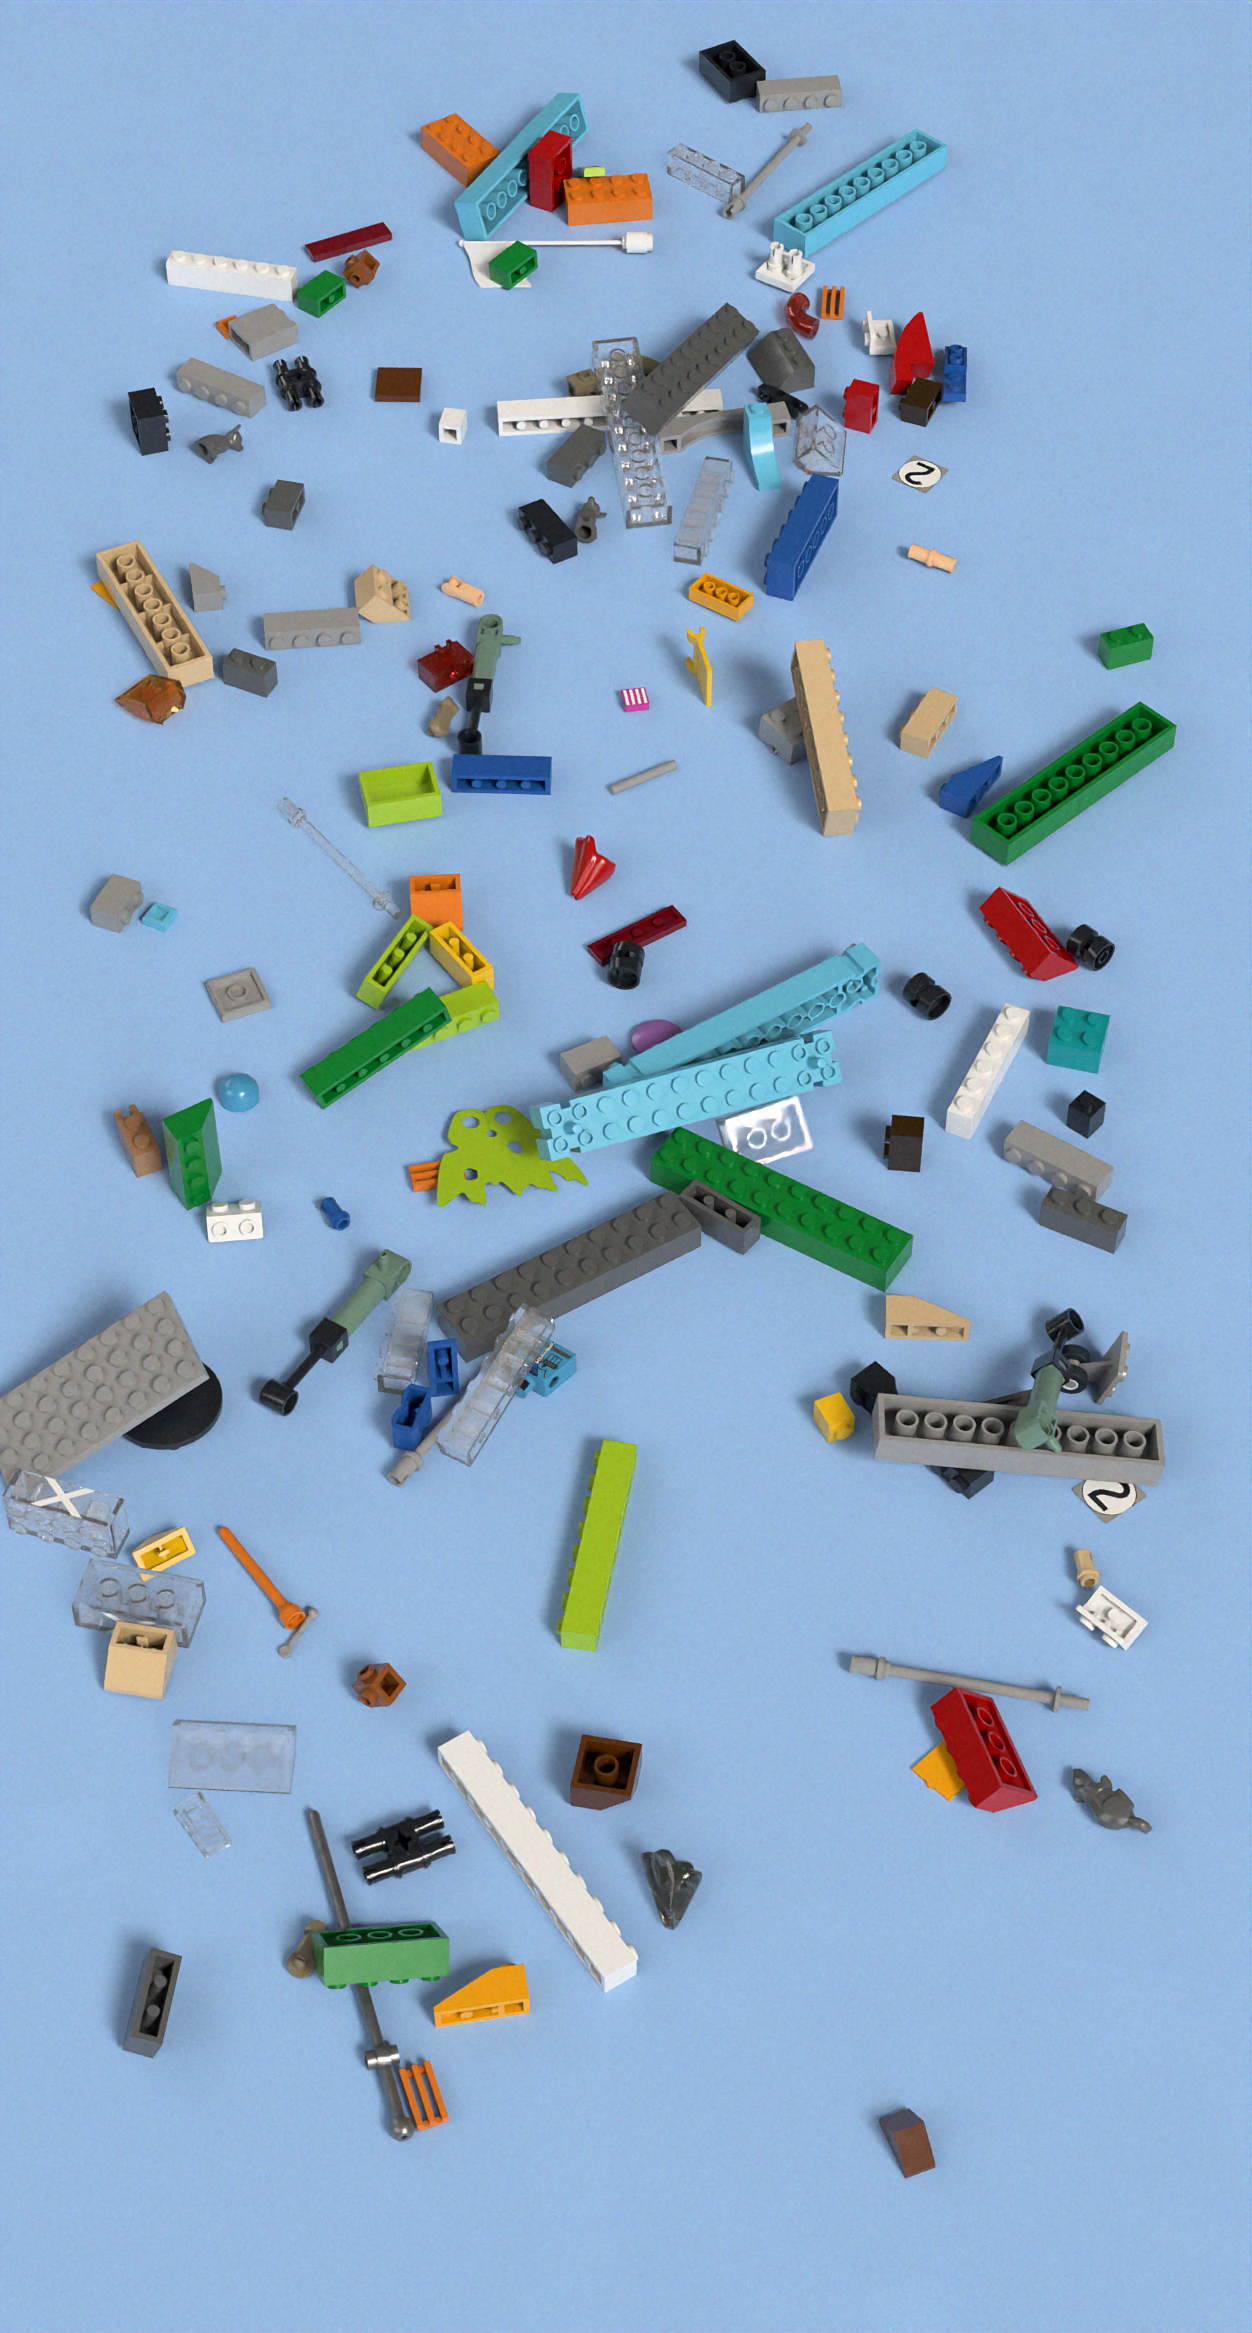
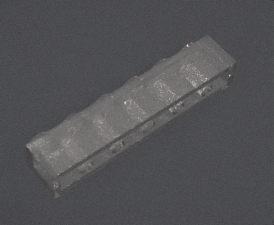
M705 457L674 542V562L701 566L703 558L708 557L709 542L714 540V527L718 528L719 513L724 512L725 498H729L730 484H734L736 471L732 470V460Z
M522 1303L520 1308L512 1313L507 1329L504 1333L499 1334L495 1341L494 1350L490 1356H486L482 1361L480 1372L476 1379H472L469 1382L463 1400L454 1406L448 1424L443 1426L438 1432L436 1442L442 1454L466 1466H472L555 1331L556 1327L551 1315L525 1303Z

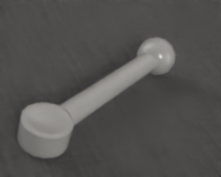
M310 1608L307 1611L306 1619L289 1643L280 1648L279 1652L282 1658L287 1659L292 1655V1647L312 1619L318 1617L319 1612L316 1608Z

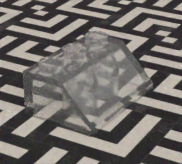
M817 404L796 418L792 462L807 475L815 473L823 476L840 477L843 475L847 431Z
M798 1096L774 1100L715 1120L723 1147L762 1165L813 1148Z

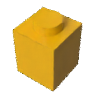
M840 1392L814 1401L813 1419L828 1443L835 1440H843L854 1434L855 1416Z

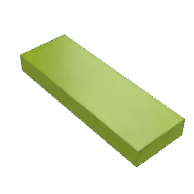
M601 166L578 167L577 176H605V168Z

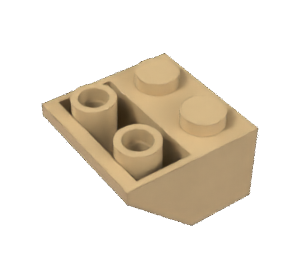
M373 564L354 580L356 607H358L360 615L373 623L402 622L411 619L408 587L404 582L396 580L387 571L379 569Z
M117 1621L108 1648L104 1690L163 1700L178 1652L175 1630Z

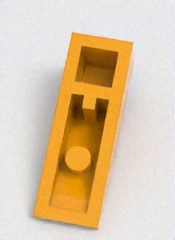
M508 1963L501 1965L499 1968H493L434 2006L435 2028L530 2013V1999L524 1964L515 1965Z

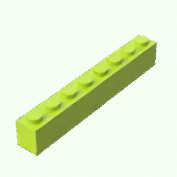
M603 1439L601 1451L596 1450L594 1467H597L596 1474H590L588 1490L592 1491L591 1497H585L583 1514L587 1515L585 1521L580 1520L578 1537L581 1538L580 1544H575L573 1550V1561L576 1562L575 1569L570 1568L568 1573L567 1585L571 1587L569 1593L564 1592L562 1600V1610H565L564 1617H559L557 1622L556 1634L561 1635V1647L592 1652L597 1651L637 1464V1444Z

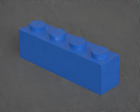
M453 754L452 793L551 795L552 757Z

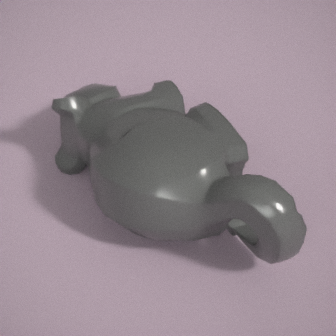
M1073 1769L1074 1799L1077 1803L1084 1801L1090 1807L1094 1819L1100 1826L1110 1830L1135 1828L1144 1834H1148L1152 1830L1148 1822L1135 1817L1132 1810L1135 1806L1130 1798L1120 1788L1116 1791L1112 1790V1783L1106 1775L1101 1776L1100 1782L1097 1783L1082 1769Z

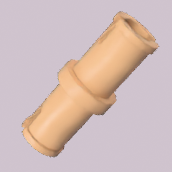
M914 543L908 553V558L926 563L927 567L932 568L934 566L949 573L954 571L957 562L956 558L940 554L936 549L929 550Z

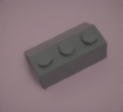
M790 327L769 332L748 354V359L764 383L777 387L788 394L814 388L815 365Z

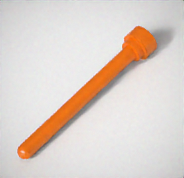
M221 1527L218 1531L219 1536L279 1609V1620L288 1630L300 1626L306 1617L303 1610L297 1604L288 1603L229 1528Z

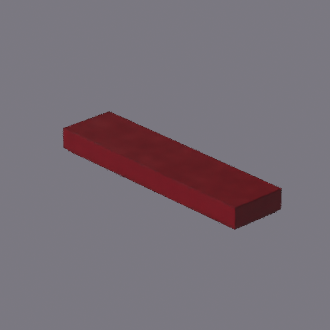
M381 222L306 244L305 251L315 263L392 240V233L385 223Z
M671 905L587 945L588 953L603 967L610 963L612 948L618 942L632 941L644 947L686 927L687 920Z

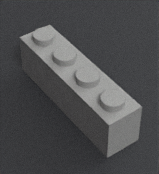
M838 75L756 81V101L759 113L841 107L842 89Z
M192 357L176 371L178 390L249 419L266 405L264 386Z
M358 607L263 614L266 651L361 644Z
M1020 1120L1004 1139L1003 1158L1073 1194L1097 1203L1112 1183L1113 1166L1023 1120Z

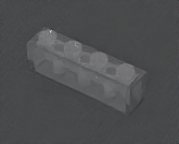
M682 143L667 152L668 175L727 205L730 203L733 195H740L745 190V175Z
M400 1287L398 1298H393L391 1306L393 1317L392 1320H387L385 1328L387 1339L381 1342L379 1350L381 1361L375 1364L373 1379L378 1382V1392L402 1395L408 1385L411 1383L415 1384L434 1312L433 1291Z

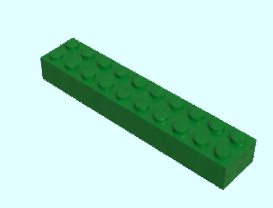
M1139 701L972 818L970 841L1005 866L1009 865L1173 748L1177 725Z
M680 1126L675 1128L650 1159V1182L680 1195L697 1179L761 1217L760 1234L882 1292L888 1289L912 1256V1234Z

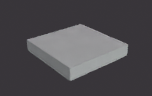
M254 967L205 982L206 989L223 1023L272 1008L271 1000Z

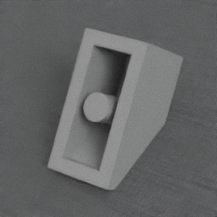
M194 563L189 564L195 612L223 610L222 600L227 598L225 585L220 586L219 576Z

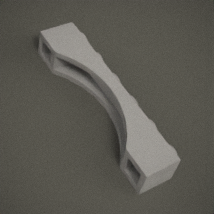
M785 402L767 404L772 416V439L790 436L791 416ZM744 407L674 418L655 437L653 436L659 456L681 453L692 444L708 437L722 434H743Z

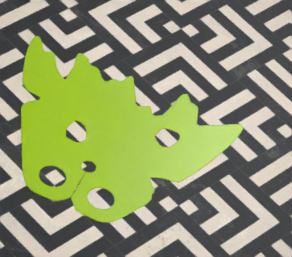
M498 1105L489 1107L485 1114L477 1109L459 1111L454 1115L448 1131V1139L458 1149L446 1153L442 1157L438 1173L437 1200L438 1206L443 1208L460 1193H465L471 1202L485 1206V1184L488 1182L494 1186L503 1182L518 1196L522 1195V1190L528 1188L529 1184L541 1189L547 1188L550 1191H558L549 1171L560 1174L569 1182L573 1179H576L583 1185H588V1182L582 1171L569 1157L554 1161L540 1160L536 1138L542 1137L540 1129L533 1128L532 1122L515 1108L509 1105ZM499 1112H506L511 1116V1121L501 1124L495 1120L494 1116ZM472 1116L479 1120V1125L475 1128H467L463 1125L462 1121L465 1117ZM490 1130L495 1131L497 1135L490 1137L487 1135V1132ZM517 1141L522 1147V1153L511 1151L507 1147L508 1143ZM466 1169L476 1170L478 1177L475 1180H466L464 1178Z

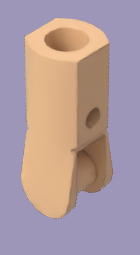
M451 576L448 580L449 582L441 586L442 591L446 595L458 598L475 607H478L484 600V592L464 583L455 576Z

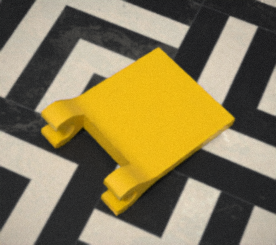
M700 626L698 634L692 633L691 629L687 628V640L694 644L693 662L690 657H687L686 667L696 675L703 698L708 707L711 706L712 669L703 645L705 628Z

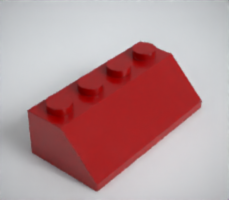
M999 886L979 907L985 916L983 918L985 923L997 931L996 937L998 940L1010 948L1009 954L1023 965L1022 971L1029 978L1033 979L1035 977L1045 982L1074 971L1079 967L1027 899Z
M954 1687L930 1707L935 1717L934 1723L941 1731L946 1742V1750L952 1756L957 1766L956 1772L964 1782L968 1791V1799L975 1808L995 1813L1032 1802L1038 1798L993 1698Z

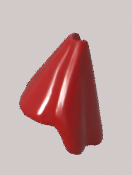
M587 835L585 838L577 837L575 840L570 891L575 900H580L610 879L615 872L616 864L597 853L595 840L590 835Z

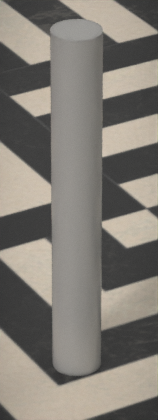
M671 760L609 786V790L612 795H615L677 769V764L675 760Z

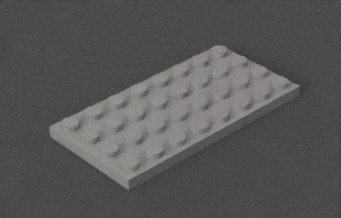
M165 1290L0 1398V1470L10 1494L16 1502H21L47 1485L49 1482L45 1476L56 1479L209 1379L175 1304Z

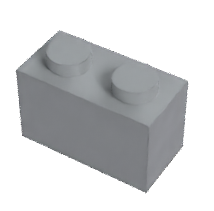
M112 874L90 907L92 924L121 933L125 925L130 923L135 910L141 907L144 894L141 891L140 882Z
M606 1035L561 1053L560 1072L572 1089L577 1092L603 1081V1072L608 1070L614 1062L620 1064L621 1055Z

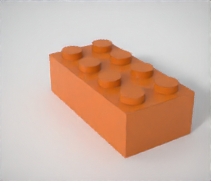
M456 113L421 127L422 149L466 188L501 153Z
M647 173L616 174L612 176L563 180V202L568 226L652 220L653 198Z

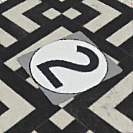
M914 455L892 479L927 493L948 469Z
M1085 1480L1072 1489L1104 1523H1108L1146 1498V1494L1136 1484Z

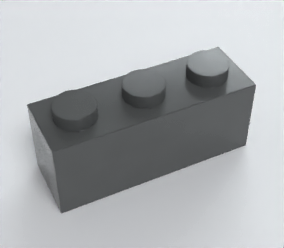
M581 424L547 461L548 480L572 488L577 481L582 479L584 473L593 467L595 461L605 453L607 449L605 432Z
M695 1179L679 1195L681 1202L701 1224V1230L742 1255L760 1239L761 1217L699 1180Z
M1052 1186L1041 1204L1039 1225L1114 1254L1125 1236L1128 1215Z
M151 1948L143 1960L122 2050L153 2059L162 2046L182 1956Z

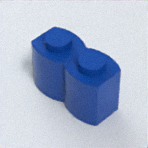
M411 1383L404 1390L401 1397V1406L392 1417L394 1448L413 1451L422 1442L423 1429L428 1426L432 1418L430 1388Z

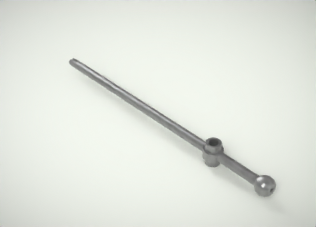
M311 1810L308 1813V1820L339 1929H349L352 1927L318 1811ZM355 1983L372 2044V2050L364 2051L365 2065L368 2071L376 2069L380 2073L393 2119L389 2126L390 2135L399 2142L407 2141L413 2136L415 2125L404 2114L391 2065L400 2064L399 2051L396 2044L387 2046L384 2043L369 1987H363L359 1983Z

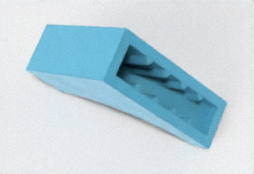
M766 402L744 405L743 451L758 491L781 488V479L773 448L772 416Z

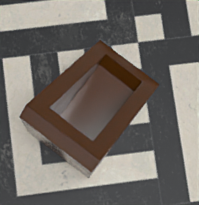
M908 2108L879 2119V2124L905 2179L935 2168L936 2164L925 2123L911 2109Z

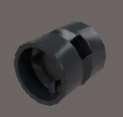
M1082 924L1070 935L1066 943V950L1077 959H1082L1083 963L1092 970L1098 971L1105 967L1112 958L1115 945L1104 936H1099L1098 932L1089 925Z
M621 941L614 945L607 973V980L612 986L621 990H630L638 986L645 958L644 949L632 941Z
M924 972L914 975L907 982L902 992L903 998L931 1021L936 1020L945 1013L952 998L950 993L940 985H935V981Z

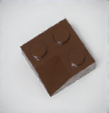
M582 1734L570 1785L571 1806L601 1811L631 1800L637 1789L642 1766V1744Z

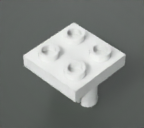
M773 242L770 244V258L756 271V279L793 293L815 271V263L802 259V252L800 250L792 249L787 253L783 251L784 245L782 243L779 245V242Z

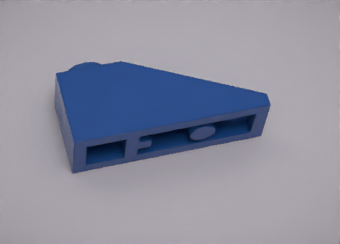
M998 755L953 775L939 790V797H941L940 808L966 819L1001 776L1003 757Z
M456 1338L427 1342V1372L431 1397L459 1394Z

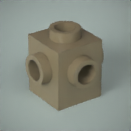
M591 368L567 376V395L569 397L601 395V389L603 388L601 378L596 376Z

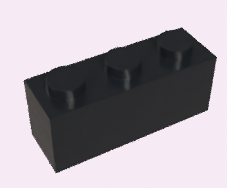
M543 498L518 507L519 518H517V524L520 530L529 536L530 541L538 546L543 556L547 557L553 565L578 555L577 536Z

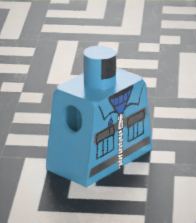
M531 1331L512 1364L513 1380L516 1382L512 1387L513 1392L520 1398H526L531 1391L542 1397L550 1395L577 1371L576 1354Z

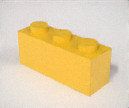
M451 921L429 931L430 953L462 988L482 981H486L491 989L494 988V967Z

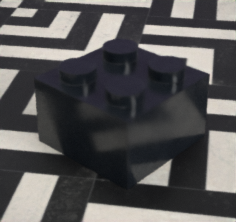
M154 387L128 392L132 429L142 456L169 451L167 441H171L169 428L166 427V423H169L167 410L164 409L162 397L157 396Z

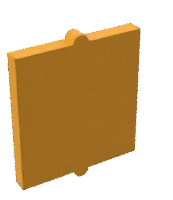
M943 1740L912 1768V1771L927 1783L928 1789L933 1788L949 1802L965 1788V1784L959 1778L956 1772L957 1766L952 1756L946 1750V1742Z

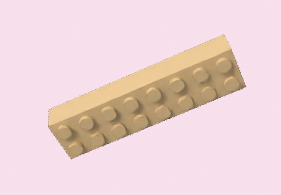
M140 540L96 553L97 570L100 579L169 692L214 678L211 654Z
M824 639L795 642L790 671L823 837L853 834L854 826L858 824V811H861L860 796L855 794L857 780L856 776L851 774L850 768L853 766L851 753L847 754L846 747H848L847 732L842 730L844 716L843 712L838 710L840 702L839 692L834 690L833 686L835 684V672L829 666V663H831V652L829 648L825 647Z

